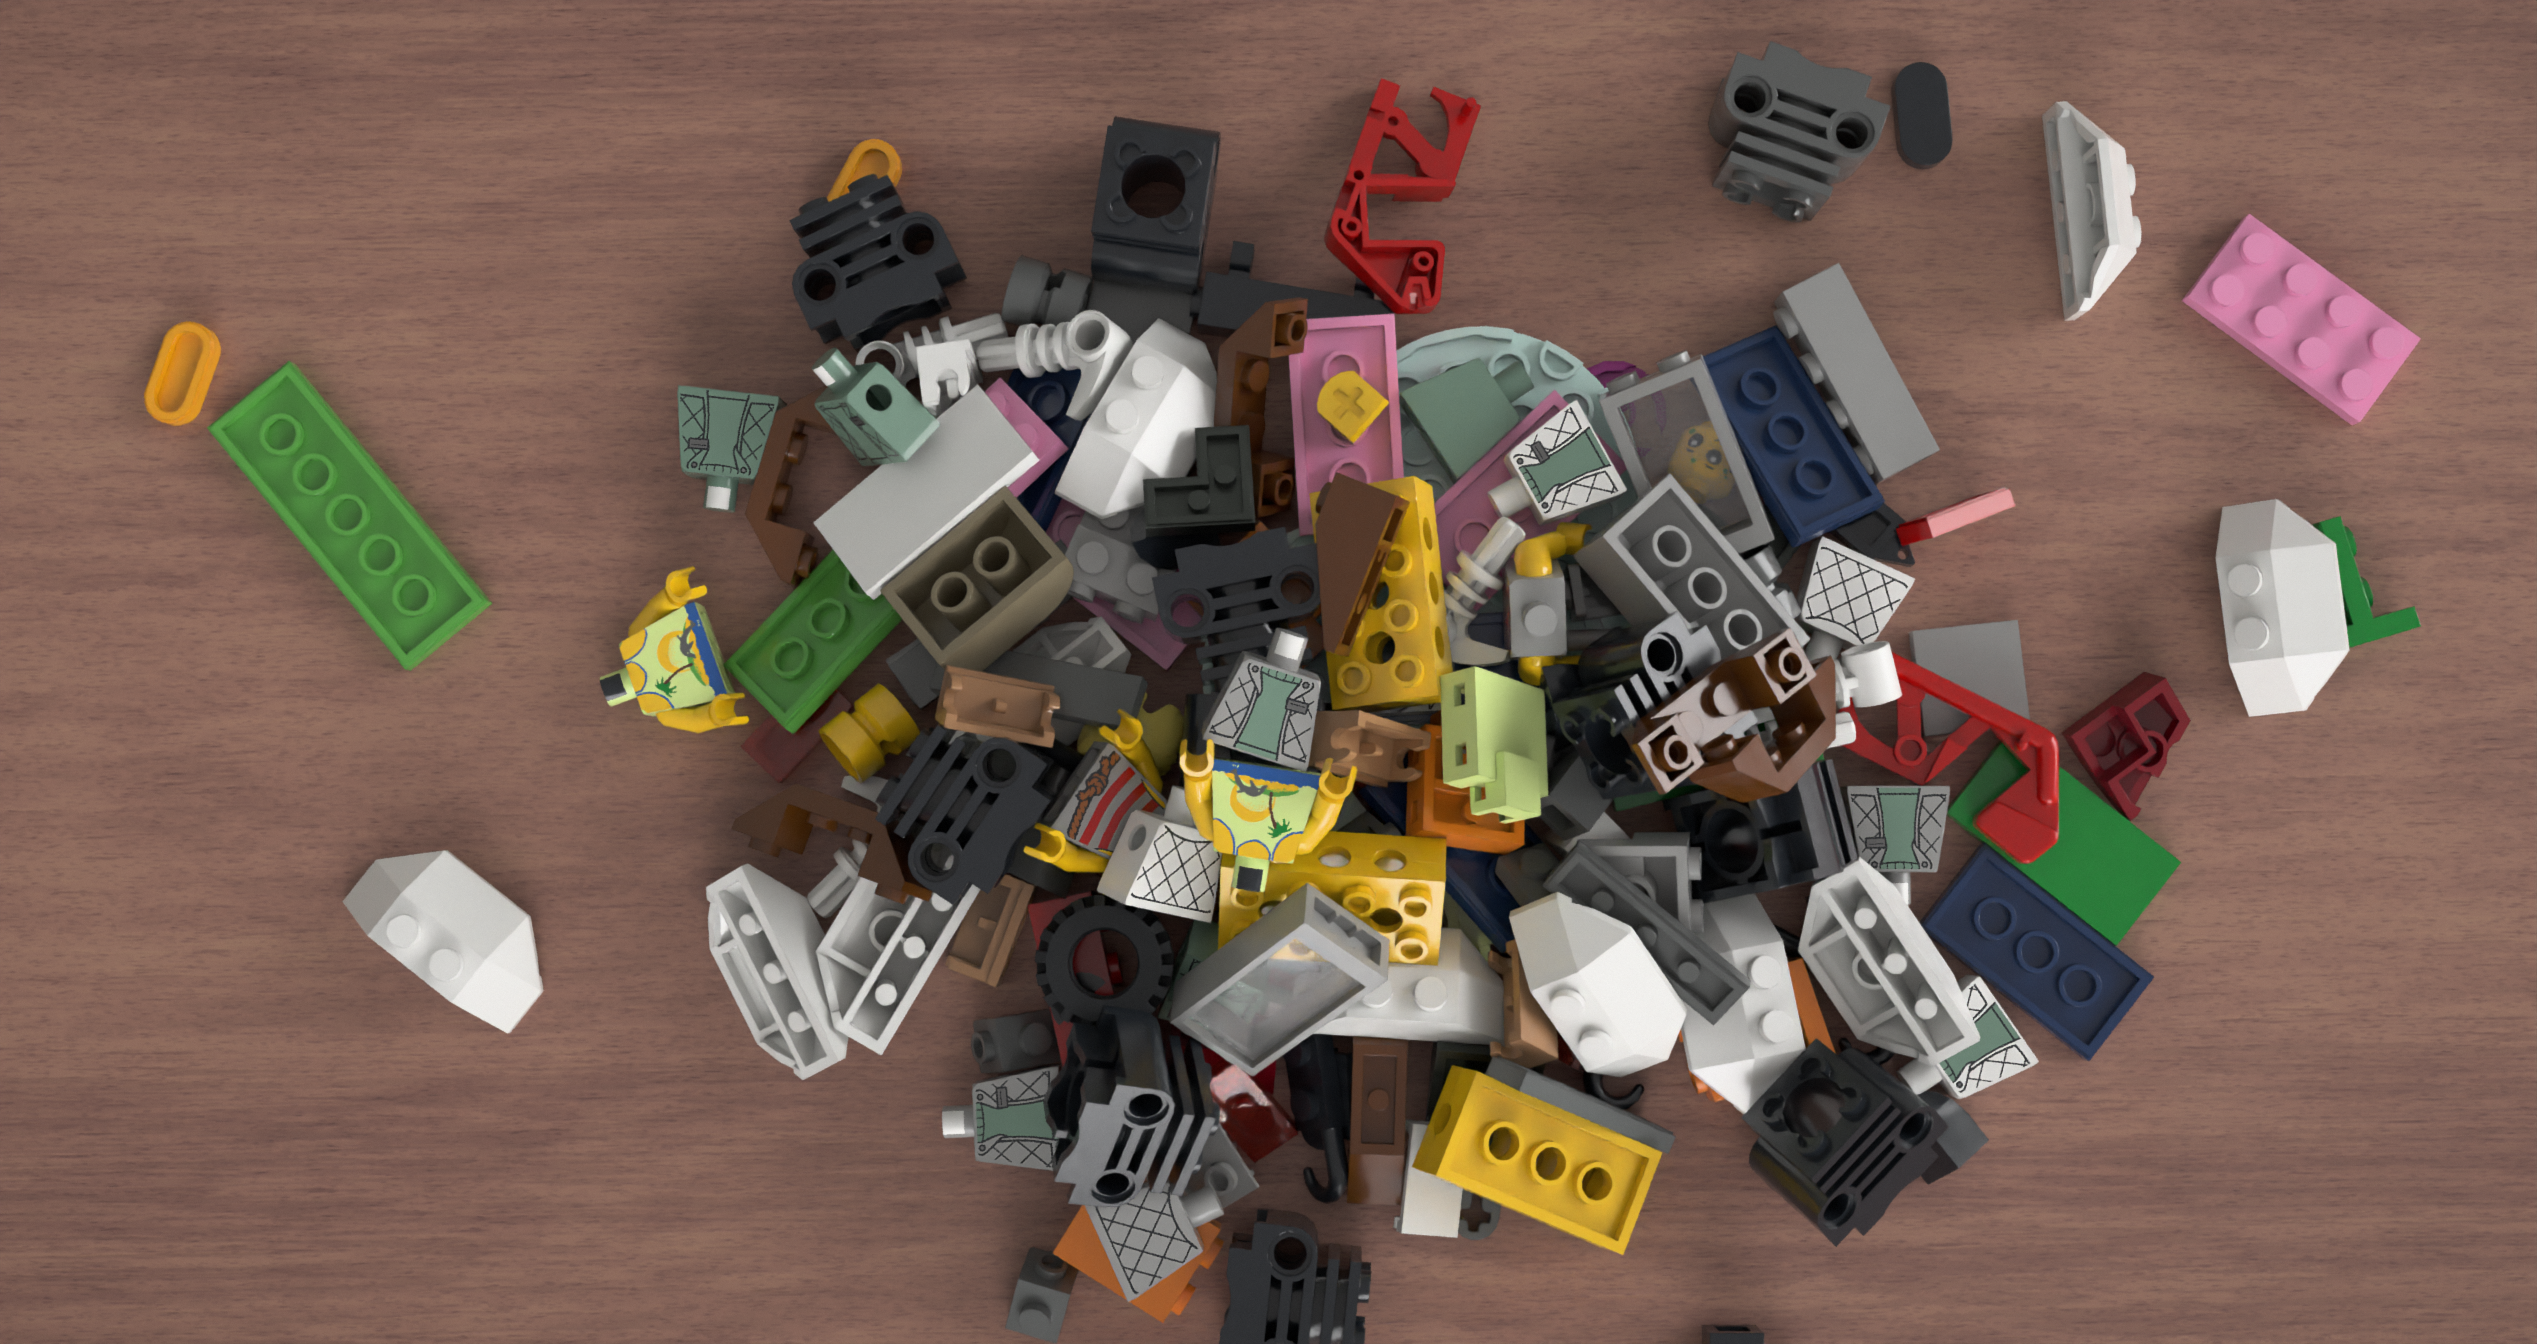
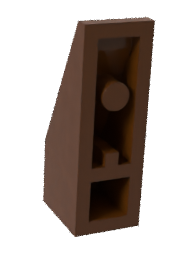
M1338 472L1335 473L1332 483L1327 482L1320 491L1316 502V513L1319 516L1315 528L1324 650L1349 657L1361 622L1364 620L1380 580L1383 567L1387 562L1410 502Z

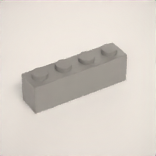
M1839 263L1783 291L1774 301L1777 310L1773 311V315L1779 330L1786 339L1793 337L1802 354L1798 358L1800 364L1813 385L1818 384L1827 400L1826 406L1841 430H1843L1875 485L1923 461L1940 450Z

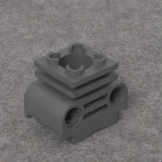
M1770 41L1761 60L1737 52L1732 67L1725 79L1723 78L1709 114L1708 127L1711 136L1718 144L1727 148L1720 161V170L1714 178L1712 187L1723 190L1722 195L1735 203L1750 205L1751 201H1755L1772 207V213L1783 220L1802 222V219L1811 221L1830 198L1833 187L1830 185L1843 182L1852 176L1873 151L1879 141L1891 106L1865 97L1872 79L1871 76L1849 68L1820 66L1803 57L1795 49Z

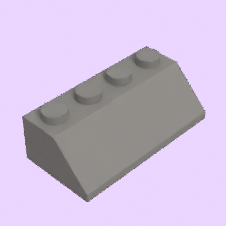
M1671 474L1665 476L1616 516L1573 555L1575 560L1632 626L1662 619L1670 613L1678 611L1687 629L1707 625L1720 649L1721 660L1784 628L1790 627L1801 647L1810 640L1809 636Z

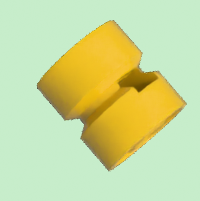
M879 683L854 702L855 712L853 714L842 711L818 730L820 737L835 759L860 784L886 765L885 755L887 753L895 756L899 755L920 734L917 725L902 704L887 688Z

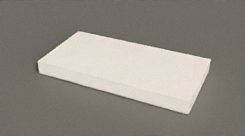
M978 384L937 418L941 425L907 462L882 464L813 522L864 592L873 600L881 594V589L1004 486L1008 488L1040 461Z

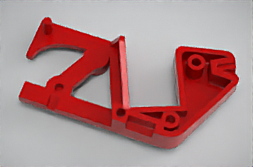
M1381 78L1326 227L1324 242L1326 248L1357 278L1366 284L1395 314H1427L1435 309L1441 298L1445 257L1444 244L1438 240H1369L1367 194H1394L1392 201L1441 202L1443 198H1449L1455 188V179L1481 105L1476 104V100L1473 97H1469L1466 100L1439 88H1432L1430 97L1440 103L1447 120L1448 132L1442 152L1439 149L1433 148L1409 122L1403 110L1393 107L1401 85ZM1382 136L1386 139L1394 140L1416 163L1415 173L1417 177L1408 176V174H1371L1372 164Z
M1892 652L1902 696L1895 699L1897 740L1893 748L1869 734L1859 722L1852 697H1850V706L1839 709L1838 713L1845 711L1851 715L1855 724L1856 740L1850 744L1842 745V747L1906 778L1916 786H1923L1962 754L1971 743L1990 729L2027 771L1973 817L1972 823L1980 833L2020 864L2034 862L2054 846L2059 838V745L2055 735L2047 728ZM1925 694L1970 715L1964 724L1942 741L1928 756L1927 745L1921 738L1920 703L1925 698Z

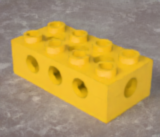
M1416 476L1367 483L1409 501L1410 504L1395 542L1391 547L1387 562L1383 567L1380 580L1364 620H1362L1349 657L1326 651L1332 710H1360L1370 713L1441 703L1440 676L1452 673L1453 667L1447 630V614L1432 485ZM1320 491L1309 493L1314 543H1317L1315 524L1319 514L1316 513V502ZM1388 585L1389 597L1386 603L1378 608L1377 595L1384 586ZM1393 639L1395 643L1394 654L1389 661L1384 663L1382 657L1383 648L1389 640Z
M1329 831L1311 853L1295 855L1293 863L1270 860L1265 892L1247 891L1231 887L1236 855L1222 853L1218 950L1308 883L1389 939V963L1438 966L1446 882V839ZM1297 939L1292 940L1274 954L1323 958Z
M1452 1065L1412 1168L1593 1245L1624 1255L1663 1152L1520 1092L1481 1072ZM1493 1133V1141L1489 1146V1139ZM1539 1155V1160H1538V1163H1537V1165H1536V1159H1537V1156Z

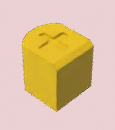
M1345 371L1333 376L1325 383L1318 397L1317 411L1325 421L1351 444H1354L1388 406L1389 402L1355 371Z

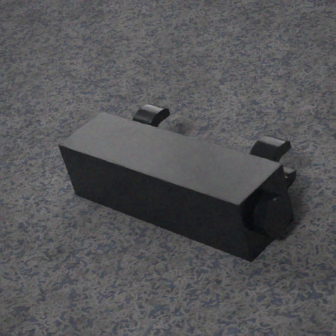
M1233 241L1228 275L1206 272L1204 287L1198 286L1197 292L1193 291L1189 317L1198 318L1199 333L1229 338L1265 302L1298 297L1308 299L1306 319L1393 314L1394 312L1383 301L1375 300V293L1357 277L1353 296L1250 279L1255 252L1254 244Z

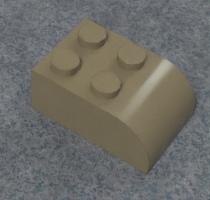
M1004 486L881 589L880 592L944 670L946 665L983 671L1057 608L1071 587L1074 569L1063 552L1011 491Z

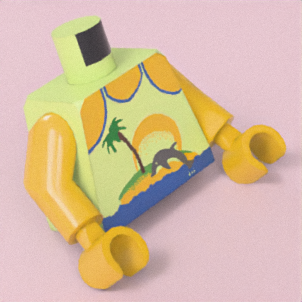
M694 566L671 572L667 576L666 586L649 600L629 626V638L619 644L626 668L600 677L603 694L611 707L637 697L643 714L652 717L657 716L658 720L666 727L694 733H702L722 726L747 724L749 716L737 717L734 711L735 702L738 699L745 698V694L735 693L729 673L723 666L725 662L705 606L696 602L687 604L689 600L705 596L707 593L705 585L690 588L688 578L691 572L696 570Z
M1183 739L1180 744L1179 764L1184 772L1185 802L1200 836L1213 842L1215 852L1236 855L1231 887L1254 892H1265L1270 860L1293 863L1295 855L1311 853L1333 828L1345 797L1353 789L1357 774L1356 766L1352 765L1350 774L1347 777L1340 778L1330 772L1333 762L1332 758L1326 759L1320 774L1214 757V742L1211 739H1207V749L1202 755L1189 753L1187 750V739Z

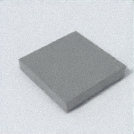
M2018 620L1908 632L1912 662L2030 720ZM1925 694V698L1920 703L1921 737L1952 734L1969 719L1970 715Z

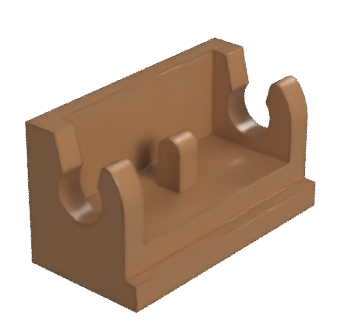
M946 665L935 719L943 728L991 737H1006L1018 742L1052 748L1055 730L1054 727H1051V719L1054 709L1058 710L1060 708V697L1054 693L1055 686Z
M1360 710L1317 711L1308 767L1322 771L1326 759L1332 758L1333 762L1330 772L1337 776L1347 777L1353 765L1357 768L1355 781L1368 785L1387 788L1388 782H1412L1421 777L1422 771L1411 767L1405 769L1403 758L1409 750L1418 752L1430 748L1431 733Z
M1006 873L996 888L993 887L989 894L980 890L963 918L945 963L948 966L947 968L988 985L1000 986L1028 916V905L1033 903L1038 886Z
M1516 940L1506 942V952L1512 958H1504L1499 953L1493 951L1488 952V965L1503 975L1505 1047L1501 1043L1490 1042V1055L1496 1058L1501 1056L1526 1068H1532L1558 1059L1557 1029L1530 992Z

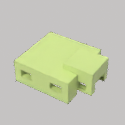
M1476 666L1441 675L1443 783L1458 788L1470 787L1471 814L1479 816L1491 812L1498 813L1499 822L1505 824L1541 816L1540 798L1548 796L1544 690ZM1461 693L1465 694V704L1461 705ZM1466 746L1467 764L1463 765L1462 747ZM1481 787H1485L1486 799L1482 800Z

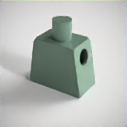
M1476 358L1407 388L1400 393L1399 403L1452 483L1455 484L1520 423L1521 419L1511 403L1532 390L1534 385L1525 369L1517 361L1495 376H1492L1482 360Z

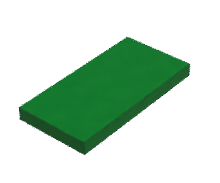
M1999 740L1949 804L1947 816L1979 842L1987 844L2104 938L2117 946L2174 873L2181 861L2059 766L2058 841L2034 862L2029 864L2016 862L1980 833L1972 823L1973 817L2027 771Z

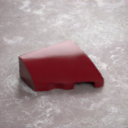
M2143 672L2061 733L2104 796L2118 813L2131 821L2141 811V808L2136 806V803L2151 776L2160 777L2167 764L2169 749L2174 743L2180 741L2191 720L2167 679Z

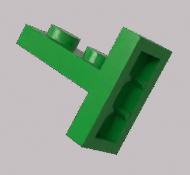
M2341 516L2312 525L2336 543L2349 648L2421 627L2415 606L2373 617L2370 608L2373 606L2372 590L2367 580L2360 577L2354 559L2357 553L2356 541L2351 530L2343 525Z

